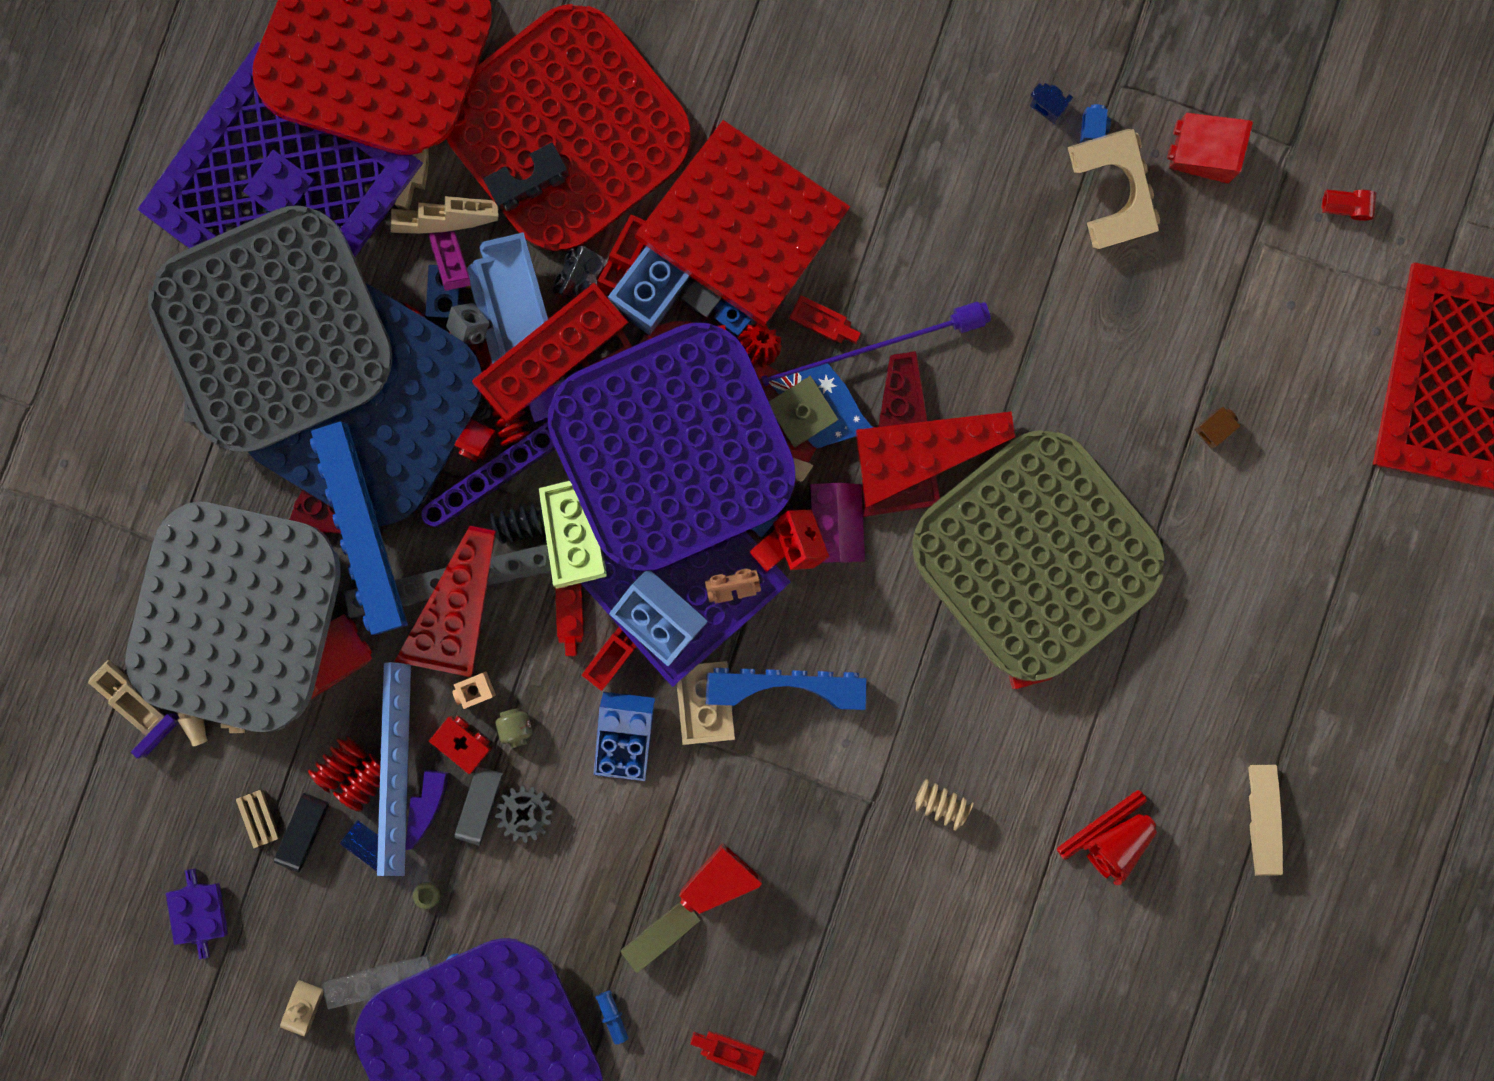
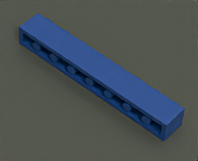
M340 421L312 430L313 438L310 439V444L315 454L318 453L320 460L318 471L321 478L326 480L328 489H325V494L328 502L333 504L335 511L333 521L336 528L340 529L343 537L340 540L343 553L345 555L348 554L350 565H348L349 575L357 584L358 590L355 591L359 605H363L365 616H363L365 628L371 632V635H377L407 626L406 616L347 423Z

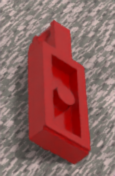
M800 295L789 317V320L841 344L844 339L857 344L861 336L860 332L850 328L852 322L847 320V317Z
M582 584L555 588L557 637L559 643H565V656L567 657L577 656V643L583 642Z
M708 1031L707 1036L693 1032L690 1045L702 1049L701 1055L706 1056V1059L755 1077L765 1050L711 1031Z

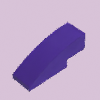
M434 770L424 772L422 796L414 795L410 800L405 850L413 849L433 823L443 801L449 772Z

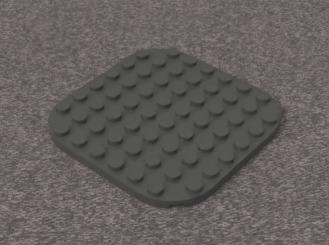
M304 206L283 207L180 252L160 267L155 275L157 277L152 289L149 290L148 307L152 323L192 417L199 430L207 439L225 449L251 452L282 441L367 403L380 392L389 377L392 366L390 340L348 241L340 227L330 217L317 210Z
M192 502L174 510L157 529L140 591L125 659L131 685L147 703L153 706L249 731L274 732L285 728L294 719H298L307 708L313 695L340 582L339 557L337 552H334L329 542L330 539L322 531L308 524L209 502Z

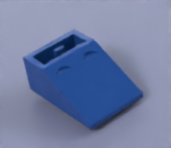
M603 692L599 707L594 775L639 781L646 780L655 698Z

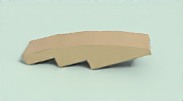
M445 196L444 205L418 202V211L391 209V233L448 232L498 221V206L492 200Z
M1250 765L1248 768L1251 788L1249 802L1252 822L1249 826L1255 876L1282 875V819L1277 765Z

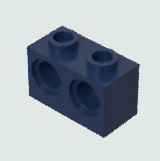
M437 265L428 266L426 317L431 321H448L450 311L441 312V304L447 300L452 301L453 306L466 304L465 300L462 299V289H466L467 286L445 291Z

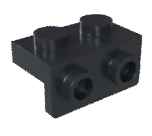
M584 246L571 248L565 256L566 263L562 272H559L554 280L555 287L553 292L573 300L593 283L597 285V281L608 260Z

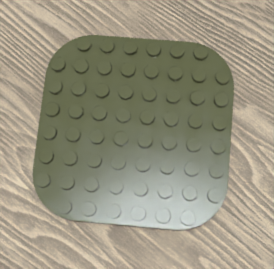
M1038 430L1017 437L934 503L919 520L912 541L914 562L919 573L998 669L1013 678L1025 681L1045 680L1062 673L1144 606L1155 595L1163 579L1164 553L1156 534L1081 444L1060 432Z

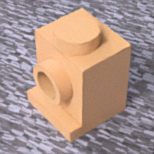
M487 672L454 684L455 690L452 691L458 705L462 704L463 709L496 696ZM471 686L478 688L477 695L470 694L469 688Z

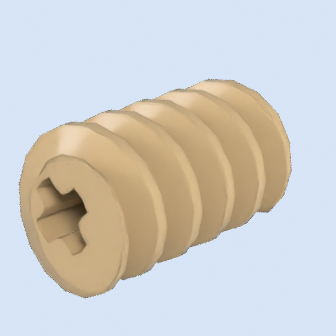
M925 779L915 799L916 811H919L924 806L926 807V816L934 811L935 821L944 816V825L947 826L953 821V830L956 831L966 821L974 803L972 802L966 807L965 798H961L956 802V793H952L947 798L948 791L946 788L937 793L938 784L934 783L928 788L929 780Z

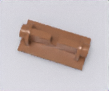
M742 569L737 571L736 574L729 576L723 574L715 575L710 580L705 581L709 603L715 601V604L733 600L731 592L733 590H737L738 599L757 595L756 592L761 591L757 571H751V569Z

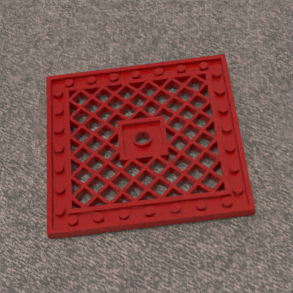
M1416 262L1411 264L1373 465L1494 490V456L1488 449L1490 445L1494 444V438L1484 443L1477 433L1484 427H1487L1494 437V416L1489 418L1484 409L1494 411V391L1489 386L1490 379L1494 377V357H1492L1494 350L1488 352L1481 342L1488 336H1491L1494 341V327L1486 317L1494 311V278ZM1434 295L1441 296L1433 302ZM1453 299L1467 302L1458 307ZM1443 300L1452 311L1442 317L1435 306ZM1478 304L1491 306V308L1483 312ZM1469 305L1477 316L1470 322L1466 320L1461 312L1462 309ZM1432 314L1437 322L1429 326L1430 316ZM1453 315H1455L1462 326L1455 332L1451 330L1446 322ZM1479 320L1487 330L1480 337L1477 336L1471 327ZM1440 325L1447 336L1440 342L1431 333V330ZM1464 330L1472 340L1465 347L1461 345L1456 335ZM1427 338L1432 347L1424 351ZM1449 340L1457 350L1450 357L1446 355L1441 345ZM1476 346L1480 354H1473L1471 359L1466 351ZM1434 350L1442 360L1435 367L1431 365L1426 355ZM1458 356H1461L1467 365V368L1460 372L1457 371L1451 362ZM1422 363L1427 372L1419 377ZM1445 365L1452 377L1443 383L1436 371ZM1469 372L1466 384L1461 376ZM1430 375L1437 387L1428 393L1421 381ZM1454 381L1463 391L1456 397H1453L1446 387ZM1416 389H1418L1422 397L1414 402ZM1441 391L1448 402L1438 408L1431 396ZM1463 397V405L1472 407L1465 413L1457 403ZM1426 401L1432 413L1423 418L1416 406ZM1449 406L1452 407L1458 416L1450 423L1442 413ZM1476 411L1483 423L1474 428L1467 416ZM1413 414L1417 423L1409 427L1411 415ZM1434 416L1437 417L1443 426L1435 433L1427 424V421ZM1461 421L1468 433L1459 438L1452 426ZM1419 426L1428 436L1420 443H1418L1411 432ZM1446 431L1453 443L1444 448L1437 436ZM1469 437H1472L1479 447L1471 453L1468 452L1462 443ZM1431 441L1436 450L1422 446ZM1457 447L1462 455L1448 453V451ZM1482 452L1487 460L1472 457Z

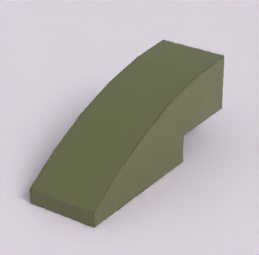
M678 903L622 948L621 954L634 971L638 973L688 932L700 919L694 911L691 913L681 903Z

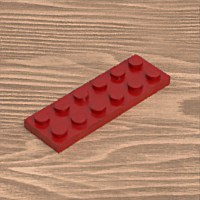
M593 283L474 378L472 383L507 423L627 326L628 322L599 287Z

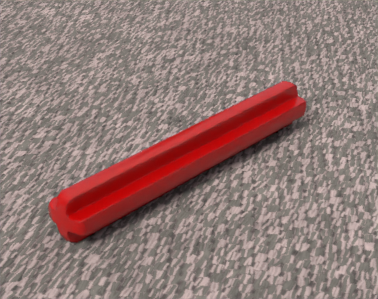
M1136 790L1058 846L1057 852L1064 860H1067L1081 850L1088 841L1106 832L1147 802L1145 795L1140 790Z

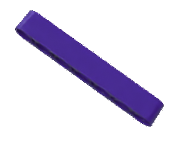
M548 422L428 503L422 511L424 522L433 527L444 526L554 451L556 448L549 433ZM541 435H547L550 438V443L545 448L537 446V439ZM522 449L527 450V460L523 463L516 462V453ZM499 464H504L507 468L506 474L501 478L495 477L494 468ZM477 479H483L485 482V487L481 492H474L472 488L473 482ZM460 493L463 496V503L459 507H453L451 498L454 494ZM439 508L442 516L439 521L432 522L429 514L432 509Z

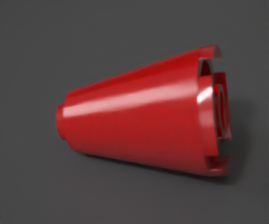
M1137 814L1091 839L1084 845L1083 849L1089 850L1090 853L1087 855V858L1106 879L1111 876L1116 879L1113 884L1121 885L1125 882L1157 833L1155 829L1156 823L1148 815Z

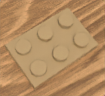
M727 661L698 664L677 683L683 745L735 740L732 705L706 704L707 673H713L714 668H728Z

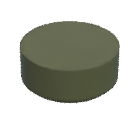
M432 882L421 883L413 892L415 904L422 909L434 907L439 902L441 896L438 886Z

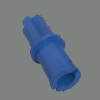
M609 990L595 996L604 1017L602 1022H606L612 1040L617 1045L627 1041L628 1034L620 1017L622 1012L618 1011L611 994L612 992Z

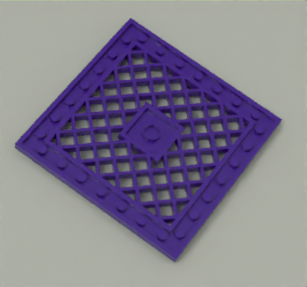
M257 41L137 210L185 246L192 248L216 237L208 229L219 227L221 235L226 232V226L237 225L239 227L243 223H248L265 215L260 214L259 204L272 212L287 206H299L305 198L306 207L317 211L325 210L326 216L332 220L331 208L343 207L345 219L333 221L338 226L343 225L341 230L355 258L394 205L397 198L423 165V162L413 155L394 154L349 140L350 144L341 145L340 137L333 135L334 146L323 148L321 136L332 134L316 129L312 132L303 133L302 125L295 123L296 134L285 136L283 125L294 122L282 119L275 115L276 119L265 121L263 110L268 108L262 103L257 93L252 74L253 62L260 43ZM255 96V103H256V104H254V105H249V106H248V104L251 102V100H252L253 97ZM257 111L258 122L247 124L246 113ZM238 118H240V126L233 127ZM277 126L278 137L267 139L266 127ZM259 129L261 140L250 142L248 131ZM242 132L243 143L232 145L231 133ZM315 138L316 149L305 151L304 139ZM223 139H224V140H225V147H219V148H218V146L220 145V143H221V142L223 141ZM297 141L299 152L287 154L286 142ZM280 144L281 155L275 150H272L269 154L268 145ZM262 147L263 158L252 160L251 148ZM359 148L372 158L361 160ZM353 149L355 161L343 163L342 151ZM244 150L246 161L235 163L233 151ZM226 153L228 164L217 166L216 154ZM335 153L337 164L325 166L324 154ZM318 156L319 167L308 169L306 157ZM300 159L301 169L288 160ZM209 160L210 168L202 169ZM374 164L375 176L363 178L362 166ZM380 164L385 167L382 172L380 170ZM261 165V167L254 175L253 166ZM356 167L357 179L346 181L344 169ZM247 168L248 179L237 181L236 169ZM338 170L339 182L328 184L326 172ZM229 171L230 183L220 184L218 172ZM211 174L213 185L202 187L200 175ZM320 174L322 185L313 187L317 181L309 175ZM194 181L195 189L187 190ZM373 183L366 193L364 184ZM246 186L243 192L250 196V198L240 199L238 187ZM358 186L360 197L348 199L347 187ZM232 189L233 201L222 202L221 190ZM341 189L342 201L330 202L329 190ZM323 191L324 204L313 205L311 193ZM214 192L215 204L205 205L203 193ZM196 195L198 206L187 208L185 196ZM252 203L253 216L242 217L241 205ZM358 204L352 214H350L349 205ZM234 207L235 219L225 220L223 208ZM216 210L218 222L207 223L206 211ZM199 212L200 223L188 214Z

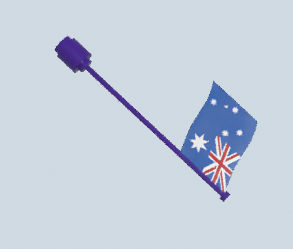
M977 301L954 308V314L950 315L951 321L770 377H767V375L761 376L764 386L770 384L777 394L780 395L811 375L838 418V421L808 439L816 449L856 437V430L873 428L861 414L847 386L831 368L830 363L949 326H953L954 330L958 329L960 333L981 328L991 321L990 312L985 302L979 303Z

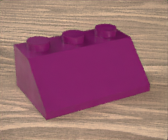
M851 483L810 484V509L813 511L830 556L820 564L865 562L862 485Z

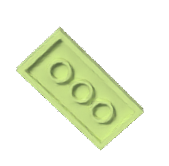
M567 481L539 488L553 586L557 589L607 577L603 550L592 532L571 482Z

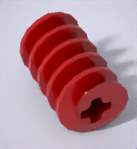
M496 410L492 413L494 418H501L495 422V427L504 428L497 434L500 438H506L500 443L501 446L516 444L531 434L530 430L522 429L529 422L527 420H520V417L526 411H520L507 423Z
M346 736V741L337 739L340 746L339 749L333 746L329 747L333 754L332 756L322 755L326 762L325 764L315 762L318 768L317 772L311 769L308 770L313 781L328 793H331L330 789L336 790L338 788L337 781L343 782L345 780L344 773H352L351 765L356 767L360 764L357 757L362 759L367 757L362 747L348 736Z
M369 753L372 759L371 763L365 760L362 761L365 767L364 770L354 769L358 777L354 778L350 775L347 777L351 785L347 786L341 783L340 787L343 793L333 792L334 796L342 804L358 812L363 809L361 802L368 804L370 802L368 795L375 796L377 794L375 787L380 788L381 760Z

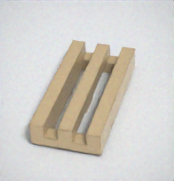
M263 789L236 799L253 848L280 839ZM255 797H257L259 800L261 809L263 811L265 820L271 833L270 837H267L265 828L263 826L261 817L259 815L257 806L254 801ZM245 801H248L261 840L258 839Z

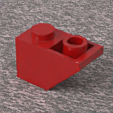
M471 420L454 445L460 449L459 454L474 462H477L478 458L485 461L498 433L487 426Z

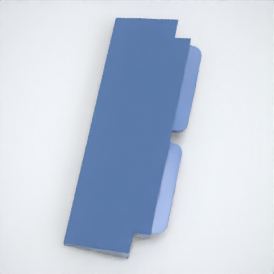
M524 232L484 241L480 246L482 258L474 260L467 268L475 304L490 324V329L487 330L485 339L492 364L548 320ZM562 377V378H561L558 382H556L554 385H557V384H559V383L565 381V378Z

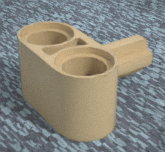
M299 980L290 997L280 1028L306 1037L313 1023L324 989Z

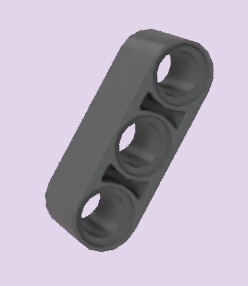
M477 766L457 825L455 839L477 846L481 845L502 782L503 773Z

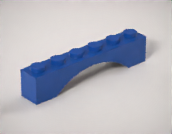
M714 668L713 673H707V705L735 706L744 698L760 690L789 686L813 692L825 699L835 709L866 710V678H859V673L844 672L843 677H833V672L818 671L817 677L807 676L808 671L792 670V676L781 675L782 670L766 669V675L755 674V669H740V674L729 673V668Z

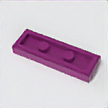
M455 230L428 233L445 291L470 286V277Z

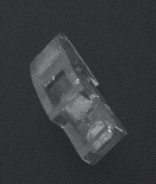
M429 955L385 964L323 982L322 986L327 1008L332 1009L371 999L380 990L432 967Z

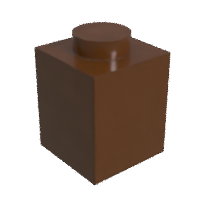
M1221 407L1194 430L1212 449L1222 443L1240 425L1237 423L1238 418L1232 410Z

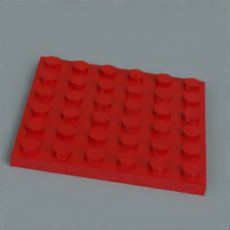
M722 120L638 230L635 239L750 318L765 326L847 214L850 206Z

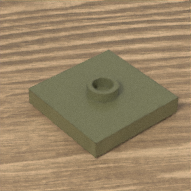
M811 375L769 401L779 426L793 448L838 421L837 416Z

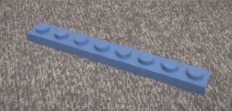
M392 662L384 663L377 876H405L411 665Z

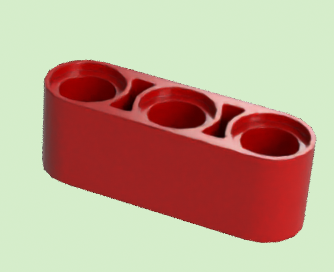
M776 530L749 552L766 572L785 557Z

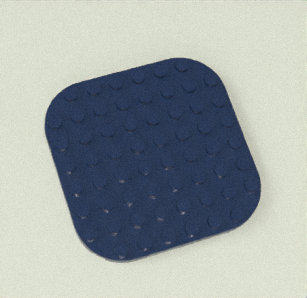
M366 283L392 348L391 371L383 388L373 399L357 408L266 448L248 453L263 466L333 507V504L328 502L325 494V489H328L326 480L321 478L318 471V464L320 463L318 453L315 454L310 444V439L313 438L311 431L340 421L347 423L378 526H384L406 519L420 507L455 449L456 446L454 444L471 422L481 404L483 395L474 386L472 380L482 373V369L474 351L459 338Z

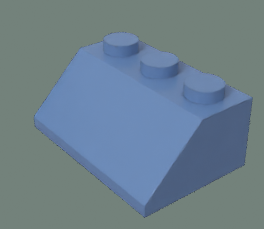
M646 246L610 293L608 299L629 322L650 336L681 295L683 288L693 278Z
M646 570L629 587L609 613L667 666L675 660L708 622L651 570Z

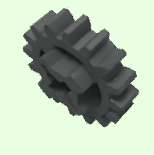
M521 785L520 792H517L513 787L510 789L511 796L505 793L502 795L505 803H497L496 805L499 809H502L501 812L495 814L496 818H502V822L497 825L498 828L505 827L507 829L504 833L505 837L510 833L514 834L513 841L515 842L519 837H522L523 842L527 843L529 836L537 840L538 831L542 834L547 832L543 825H550L552 823L547 818V815L552 814L553 810L546 808L551 801H543L542 797L545 792L542 791L537 795L535 793V786L526 791L525 785ZM527 796L531 799L528 802H520L515 798ZM530 805H532L528 812V816L530 817V819L525 817L523 820L521 819L517 823V820L520 818L519 816L521 814L519 808L521 810H524L525 808H528ZM538 805L541 808V820L536 816V807ZM508 807L512 811L511 822H509L507 817ZM522 825H528L530 828H533L529 831L517 830Z

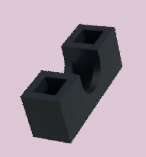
M553 142L529 154L534 163V171L529 178L525 180L515 179L511 176L506 166L483 178L500 211L504 209L506 211L513 210L520 205L519 202L527 197L533 199L543 193L542 189L550 185L556 187L566 181L565 177L569 176V173Z

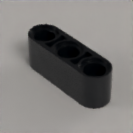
M303 793L275 855L274 863L297 873L301 871L326 815L329 802L308 793Z

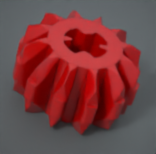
M758 322L753 326L747 325L738 337L752 365L758 363L760 367L766 364L771 365L781 352V337L776 336V329H768L767 324L763 327Z

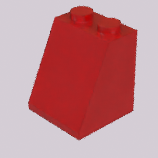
M1186 113L1181 120L1176 121L1173 135L1177 137L1175 145L1171 144L1168 151L1167 160H1171L1169 169L1230 183L1241 172L1253 121Z
M345 614L330 622L311 699L359 670L372 659L369 645L365 641L360 640L355 623L351 619H347Z
M722 843L683 886L679 895L681 897L680 903L691 913L695 910L700 914L759 888L762 884V877Z

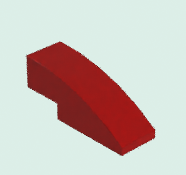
M632 214L609 254L608 262L597 281L599 289L608 296L645 247L644 244L635 239L636 233L645 223V220Z
M618 627L581 676L603 691L637 646Z

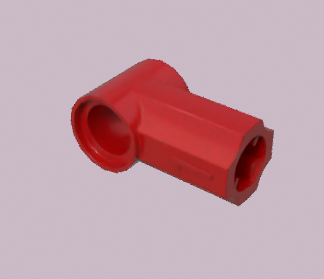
M1327 189L1324 191L1322 198V213L1350 216L1353 220L1359 221L1373 220L1377 193L1371 190L1346 192Z

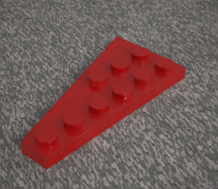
M1012 411L856 430L865 508L1015 438Z
M469 526L394 662L472 677L496 531Z

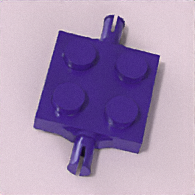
M196 868L184 870L187 886L180 890L166 892L174 945L183 943L197 944L199 959L209 958L208 941L228 935L220 883L210 885L198 884Z

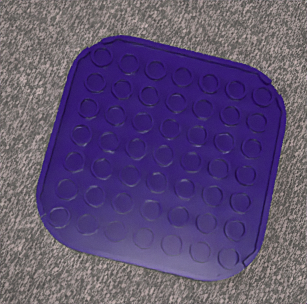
M689 323L676 327L572 374L558 387L548 411V428L553 444L599 546L608 557L625 567L646 571L659 569L772 519L784 508L792 494L795 483V465L783 433L745 348L735 336L718 326L708 323Z
M501 938L488 941L380 990L366 1003L356 1024L355 1046L370 1081H603L599 1062L552 962L539 948L520 942L518 939Z

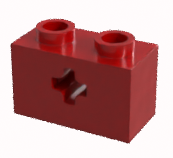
M812 509L790 510L773 522L790 570L813 569L830 557Z
M449 716L429 742L465 772L472 774L493 749L488 745L490 740L480 732L475 735L468 729L470 724L462 717L457 716L454 718ZM466 737L467 740L465 744L468 747H463L459 749V741L457 740V738L461 739Z

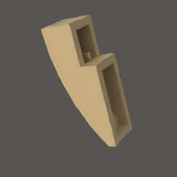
M109 659L90 677L88 683L108 699V704L144 735H147L165 717L158 707L147 703L131 685L128 676Z

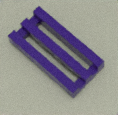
M175 713L167 714L131 753L136 758L147 757L179 723L177 719L179 717Z

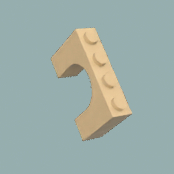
M1134 129L1122 130L1068 147L1074 172L1082 173L1112 164L1122 169L1130 182L1129 199L1119 212L1087 222L1093 248L1101 249L1159 231L1157 224H1160V217L1158 211L1153 209L1151 201L1154 198L1153 189L1150 184H1147L1145 176L1148 173L1147 164L1144 158L1141 159L1139 152L1141 139Z

